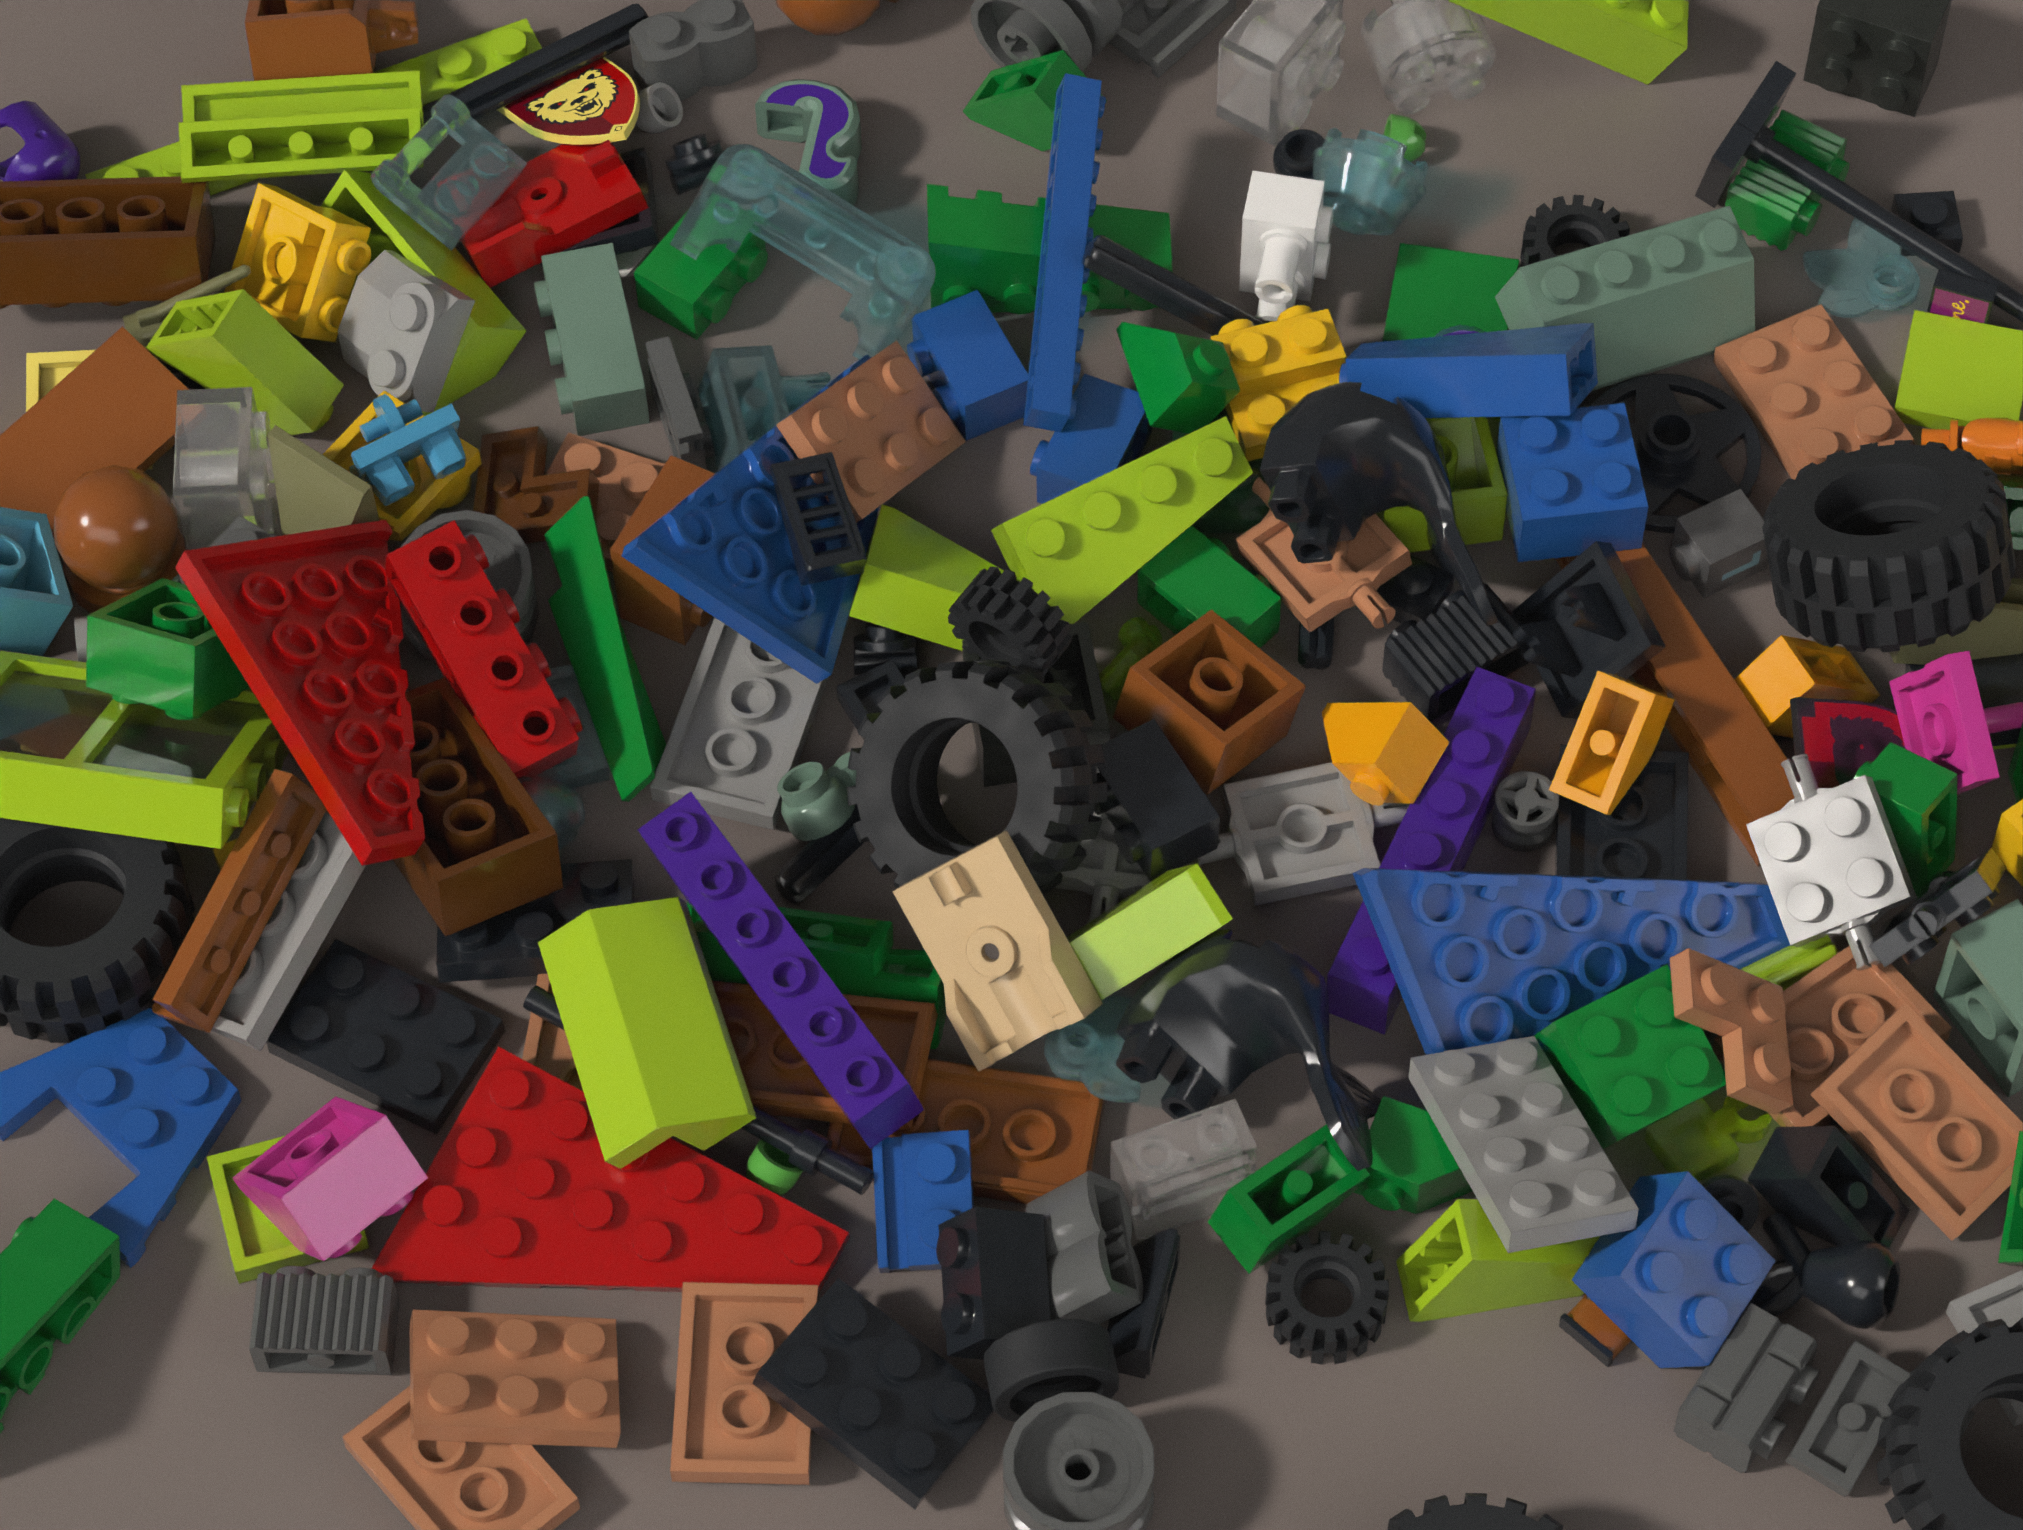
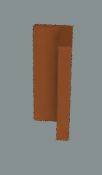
M274 769L152 999L155 1001L152 1011L158 1016L210 1033L327 810L317 793L294 774Z

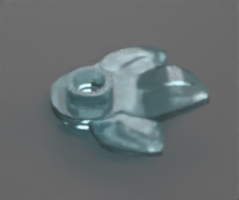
M1856 218L1853 219L1849 229L1847 249L1806 251L1803 254L1802 261L1809 279L1816 286L1824 290L1819 298L1818 305L1822 304L1826 312L1842 318H1855L1864 316L1875 309L1898 311L1910 306L1917 298L1920 279L1913 264L1906 257L1900 255V246ZM1884 284L1892 285L1894 287L1884 286Z
M1121 996L1106 997L1101 1000L1103 1004L1086 1018L1060 1030L1056 1029L1047 1033L1044 1043V1055L1053 1073L1061 1079L1081 1081L1092 1095L1100 1099L1124 1103L1138 1102L1141 1093L1140 1083L1131 1080L1116 1066V1061L1125 1040L1115 1031L1132 998Z

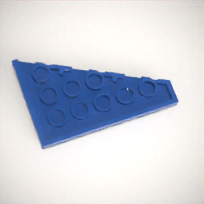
M866 354L865 356L851 364L848 368H846L843 372H841L838 376H836L833 380H831L828 384H826L823 388H821L818 392H816L812 397H810L807 401H805L793 412H795L800 407L808 403L810 400H812L817 395L825 391L827 388L832 386L834 383H836L841 378L849 374L851 371L856 369L858 366L866 362L871 357ZM775 425L624 546L622 557L817 684L832 675L860 574L801 586L770 472L771 464L799 458ZM810 474L789 478L793 489L816 485ZM825 496L798 501L800 510L830 504ZM879 507L856 523L865 554L867 553ZM833 517L805 523L807 532L836 526ZM836 539L812 544L814 553L841 548L840 540Z
M1362 868L1353 873L1425 1055L1534 1036L1552 1022L1666 964L1670 969V958L1688 948L1741 969L1790 945L1769 886L1764 883Z

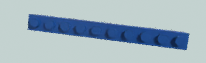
M1065 73L1056 91L1023 426L1060 433L1067 420L1074 419L1077 409V397L1072 396L1073 385L1076 386L1078 383L1081 364L1075 362L1076 351L1079 352L1082 347L1084 329L1078 328L1079 317L1083 318L1087 305V295L1082 294V285L1087 283L1090 272L1082 264V259L1086 246L1093 240V228L1088 227L1089 217H1092L1094 214L1097 196L1091 194L1092 184H1096L1100 163L1094 161L1095 151L1100 149L1103 129L1097 128L1098 118H1102L1106 104V97L1101 96V80Z

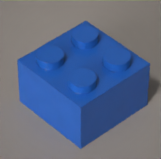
M1625 403L1576 408L1568 416L1500 417L1496 454L1508 494L1506 511L1517 562L1578 556L1595 541L1611 543L1615 551L1642 548L1648 502Z
M1688 1171L1641 1176L1629 1192L1639 1209L1636 1229L1600 1236L1572 1278V1281L1659 1368L1709 1366L1776 1260Z

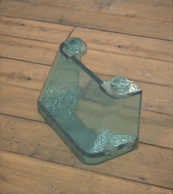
M750 144L731 146L719 156L670 243L671 246L696 260L706 247L714 244H727L725 248L736 254L748 232H751L853 294L842 311L840 318L849 323L852 320L857 328L858 343L852 355L858 359L866 354L873 357L896 340H899L930 291L936 276L935 264L922 247L762 149Z

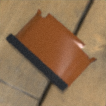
M1585 1294L1568 1314L1564 1313L1560 1317L1559 1327L1608 1367L1632 1340L1592 1300L1587 1299L1588 1296Z

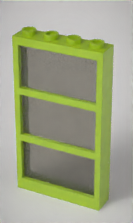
M0 651V818L222 849L237 827L242 828L244 826L249 809L254 802L258 801L274 769L282 770L283 762L290 752L251 688L241 692L239 697L226 700L204 712V715L200 718L179 720L167 716L163 709L143 703H120L112 698V694L86 687V662Z

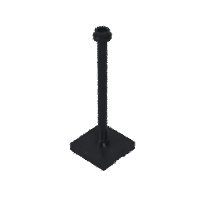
M1776 61L1712 156L1695 196L1715 208L1746 160L1749 159L1755 164L1763 160L1934 268L1998 285L1993 304L2023 322V293L1774 139L1777 133L1768 127L1776 117L1797 74Z

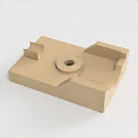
M1007 830L893 891L944 984L946 1014L978 1072L1039 1037L1086 1018L1103 1004ZM991 943L998 948V959L994 960L986 955V944Z

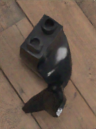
M1342 382L1307 394L1274 424L1266 443L1260 472L1271 491L1268 501L1271 511L1276 519L1288 523L1294 535L1291 549L1298 562L1305 564L1332 560L1337 543L1354 540L1366 519L1375 513L1393 507L1408 506L1422 512L1425 516L1427 538L1432 556L1437 564L1445 572L1454 575L1472 607L1486 626L1499 623L1481 575L1466 548L1457 525L1443 446L1430 424L1419 411L1399 397H1396L1392 403L1380 397L1360 391L1362 383Z
M1231 929L1217 930L1173 956L1139 987L1129 1002L1115 1031L1125 1040L1116 1061V1066L1131 1080L1142 1084L1156 1080L1160 1073L1170 1083L1161 1099V1108L1177 1123L1183 1124L1200 1119L1214 1100L1231 1094L1256 1070L1287 1054L1300 1053L1304 1059L1312 1092L1335 1142L1357 1171L1372 1165V1143L1367 1119L1376 1115L1381 1099L1356 1077L1331 1062L1329 995L1325 978L1303 958L1268 939L1259 947L1244 940H1229L1233 934Z

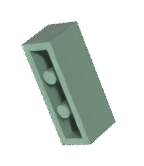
M613 243L541 256L545 280L534 282V289L540 318L552 316L554 328L544 330L550 365L562 364L565 377L554 379L561 415L573 413L578 436L650 423L646 388Z

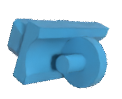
M386 394L373 399L377 418L360 425V431L367 443L384 434L386 436L353 451L351 457L354 465L349 467V471L371 485L374 494L384 506H388L414 491L415 484L404 463L422 455L435 479L444 478L462 469L465 466L466 457L460 438L457 435L460 418L452 403L405 426V424L423 416L422 410L415 399L397 408Z

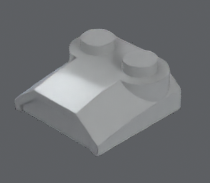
M384 250L358 275L337 331L343 360L369 379L373 391L378 396L384 390L403 403L415 399L423 412H434L475 300L392 250Z

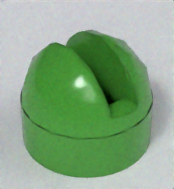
M1390 114L1382 138L1381 160L1400 164L1411 163L1418 159L1425 151V129L1418 121L1410 117Z
M760 1140L748 1159L746 1176L747 1179L782 1196L793 1188L803 1170L789 1163L790 1155Z

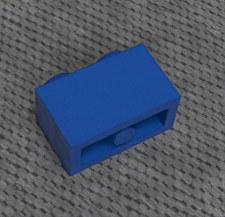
M978 290L912 316L913 342L907 344L909 359L915 365L921 377H929L934 386V396L951 420H954L966 441L1024 418L1028 373Z
M1084 373L1076 391L1072 395L1077 397V409L1074 419L1067 420L1061 433L1054 432L1050 442L1041 440L1033 455L1030 474L1036 476L1038 503H1046L1139 458L1152 432V427H1150L1137 391Z

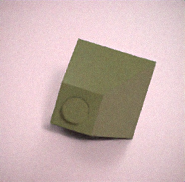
M275 425L268 433L282 535L379 521L371 485Z

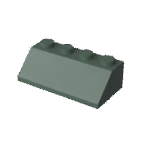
M1726 206L1520 267L1498 292L1495 299L1509 330L1594 323L1598 384L1593 390L1714 354L1716 347L1755 332L1754 258L1731 207Z

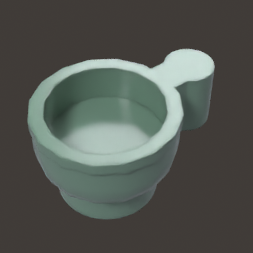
M850 752L839 757L836 763L826 771L818 762H806L788 771L779 781L777 791L782 798V817L795 839L802 841L817 840L829 835L850 818L855 805L848 806L847 787L856 786V770L848 768Z

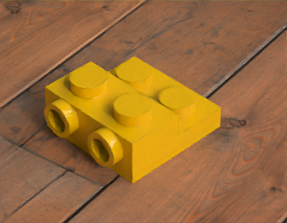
M258 183L231 269L248 265L251 273L247 277L226 287L224 292L244 289L287 331L300 338L336 342L337 331L347 307L356 276L369 265L371 260V248L367 244L371 228L333 208L315 206L277 186Z
M1297 305L1284 310L1279 315L1277 321L1254 326L1253 322L1248 319H1237L1224 325L1218 335L1211 336V340L1223 342L1240 388V392L1225 408L1247 461L1263 458L1271 428L1294 404L1311 392L1339 383L1340 368L1343 363H1346L1347 356L1329 309L1312 312L1309 306Z

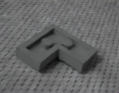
M1854 1341L1835 1371L1785 1462L1841 1496L1846 1497L1851 1492L1877 1446L1881 1423L1891 1415L1892 1411L1888 1403L1897 1388L1910 1377V1373L1859 1342ZM1972 1410L1963 1419L1960 1440L1975 1415V1412Z

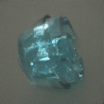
M1337 128L1328 130L1322 147L1315 149L1313 152V179L1325 181L1323 206L1334 207L1333 224L1346 232L1356 235L1371 234L1385 236L1394 233L1426 194V188L1423 183L1429 169L1427 162L1417 161L1416 165L1403 158L1407 149L1406 145L1379 133L1360 129L1355 140L1341 138L1342 132Z

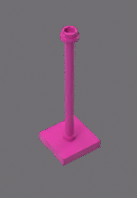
M1969 651L1944 655L1925 664V667L1920 670L1908 672L1889 681L1905 749L1957 773V795L2000 778L1990 734L2021 728L2023 723V702L1983 709Z

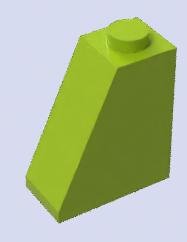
M244 289L177 301L146 346V349L155 357L270 431L275 425L290 435L317 431L330 419L334 411L332 403L344 386L341 381Z
M882 504L867 549V562L863 572L860 574L849 616L963 651V639H956L952 632L955 626L948 622L949 609L984 568L988 570L990 567L997 566L899 510Z
M1196 863L1167 870L1066 938L1100 999L1103 1000L1219 929L1233 918Z
M1457 1199L1396 1260L1409 1320L1411 1322H1424L1582 1296L1584 1292L1572 1281V1278L1600 1236L1508 1253L1478 1199Z

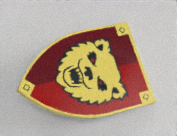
M603 57L497 109V111L537 138L560 144L592 145L601 144L607 140L610 143L627 140L639 116L640 97L630 75L609 59Z

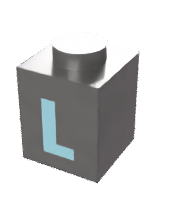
M1741 489L1685 514L1676 520L1672 547L1670 548L1671 562L1678 575L1685 581L1691 580L1703 598L1767 569L1768 558L1762 529L1764 520Z

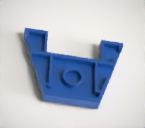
M151 1007L137 1013L126 1021L123 1019L107 1026L104 1030L88 1034L0 1072V1139L2 1141L6 1140L54 1099H58L137 1177L88 1218L119 1235L120 1259L131 1268L146 1250L144 1243L158 1221L164 1222L176 1204L175 1195L192 1168H199L241 1103V1097L238 1089L165 1018L155 1014Z

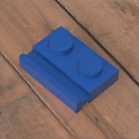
M969 1130L902 1134L901 1137H887L872 1148L879 1272L890 1273V1270L910 1269V1271L941 1269L936 1253L939 1238L938 1225L974 1207Z

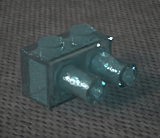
M772 345L713 348L700 382L698 393L711 434L718 471L787 417L790 412H793L826 385L824 383L830 382V374L828 372H819L818 374L780 376Z

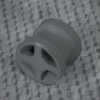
M1520 771L1510 774L1500 782L1495 793L1492 830L1495 837L1505 847L1514 851L1531 852L1541 849L1550 842L1555 832L1559 794L1549 790L1552 782L1547 777L1536 772ZM1531 814L1533 818L1527 820L1528 815Z

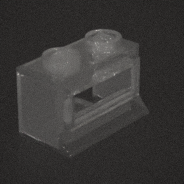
M1236 1099L1112 1141L1110 1178L1118 1182L1124 1192L1130 1210L1132 1229L1137 1240L1148 1238L1167 1228L1173 1229L1212 1215L1228 1189L1255 1172L1257 1145Z

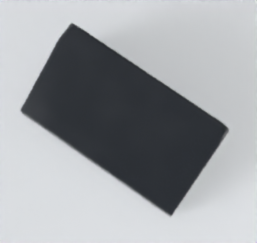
M1167 1228L1133 1246L1143 1278L1142 1303L1111 1318L1107 1331L1110 1333L1118 1373L1143 1379L1146 1378V1375H1150L1180 1261L1181 1235H1178V1230Z

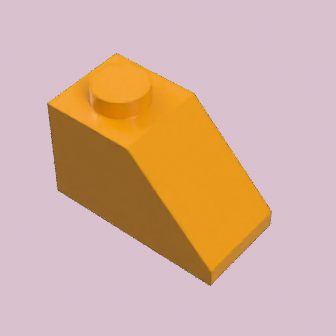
M1784 635L1777 638L1734 679L1770 734L1793 738L1790 699L1851 700L1872 703L1880 696L1853 655L1845 647L1835 645L1831 648L1818 644L1816 641Z
M1597 671L1549 790L1601 813L1611 815L1651 759L1675 699L1618 675Z
M1411 702L1327 703L1322 711L1332 764L1351 782L1350 789L1363 801L1372 805L1380 806L1384 803L1414 804L1449 744V741Z

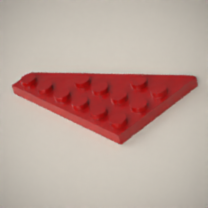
M386 519L185 550L175 569L360 864L364 866L415 855L425 839L423 814L417 806V800L420 796L419 779L412 777L410 752L415 745L411 705L405 696L409 686L407 670L401 669L398 646L403 639L400 601L385 573L386 555L389 554L387 541L392 534V528Z
M498 1046L426 1172L428 1178L416 1189L412 1200L405 1208L371 1269L379 1271L383 1276L393 1277L395 1283H433L438 1286L472 1284L502 1288L541 1289V1286L586 1287L587 1290L624 1288L634 1289L635 1291L682 1292L683 1282L818 1285L820 1293L850 1239V1234L844 1229L672 1138L667 1139L621 1169L605 1162L584 1092Z

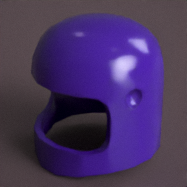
M25 100L13 103L0 110V128L11 127L22 137L25 143L24 147L17 154L0 162L1 180L35 181L78 178L81 166L78 148L36 102Z

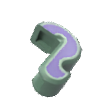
M794 79L783 81L764 90L755 103L757 134L766 139L797 143L806 141L798 173V179L804 185L800 205L806 212L819 219H834L843 216L855 205L859 193L857 161L862 150L860 116L856 101L842 88L817 80Z

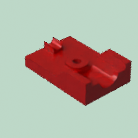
M609 140L601 144L592 145L561 144L518 167L486 161L434 187L451 225L479 275L489 288L541 263V256L560 253L649 208L641 189L613 143H610ZM547 194L540 200H534L541 195Z

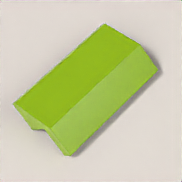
M420 70L181 85L183 122H178L182 183L342 173L344 169L375 171L424 167L425 133Z
M674 897L589 909L538 942L605 1162L621 1169L672 1136L705 1151L757 1118L685 900Z

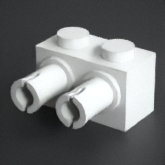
M1252 171L1242 218L1239 291L1255 293L1259 297L1255 317L1265 323L1277 321L1279 315L1284 310L1295 306L1296 300L1310 301L1315 278L1326 279L1331 252V244L1328 242L1334 207L1323 206L1325 181Z

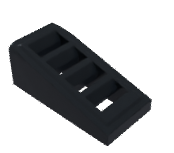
M832 452L771 464L770 472L801 586L861 574L866 565L867 558ZM822 473L824 483L796 489L792 488L789 478ZM828 495L829 505L804 510L799 508L798 501ZM834 518L836 526L807 532L805 523ZM836 539L840 540L841 548L814 553L812 544Z

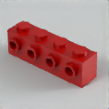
M453 520L387 554L385 573L446 681L520 783H523L576 755L580 740L577 733L583 731V727L571 702L566 697L557 700L548 685L546 678L552 674L548 662L535 642L526 645L514 624L520 622V616L510 595L503 587L495 591L483 571L489 568V562L481 544L472 533L464 537L457 523Z

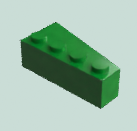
M927 184L931 308L978 290L991 313L1010 312L1013 314H1028L1035 311L1046 198L1038 197L1034 206L1003 203L1001 192L977 190L975 199L949 196L948 186ZM1096 204L1092 217H1089L1088 227L1093 228V239L1097 235H1103L1173 273L1169 213ZM1092 271L1089 272L1087 283L1082 285V294L1087 295L1085 312L1096 309L1146 311L1160 308Z
M55 1198L36 1217L30 1216L19 1225L11 1243L0 1254V1419L4 1415L9 1401L18 1389L30 1395L46 1375L45 1370L52 1358L54 1342L59 1340L68 1345L120 1278L119 1235ZM0 1422V1434H1V1432H2L5 1428H4L3 1423Z

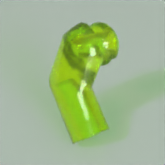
M1142 617L1130 618L1123 624L1119 630L1118 638L1125 647L1099 673L1102 690L1116 702L1120 698L1130 667L1161 646L1163 642L1158 627L1156 625L1149 626Z

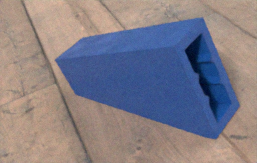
M1594 323L1363 343L1346 358V363L1341 365L1339 383H1362L1360 391L1392 403L1396 397H1399L1413 406L1425 418L1568 416L1576 410L1598 384Z

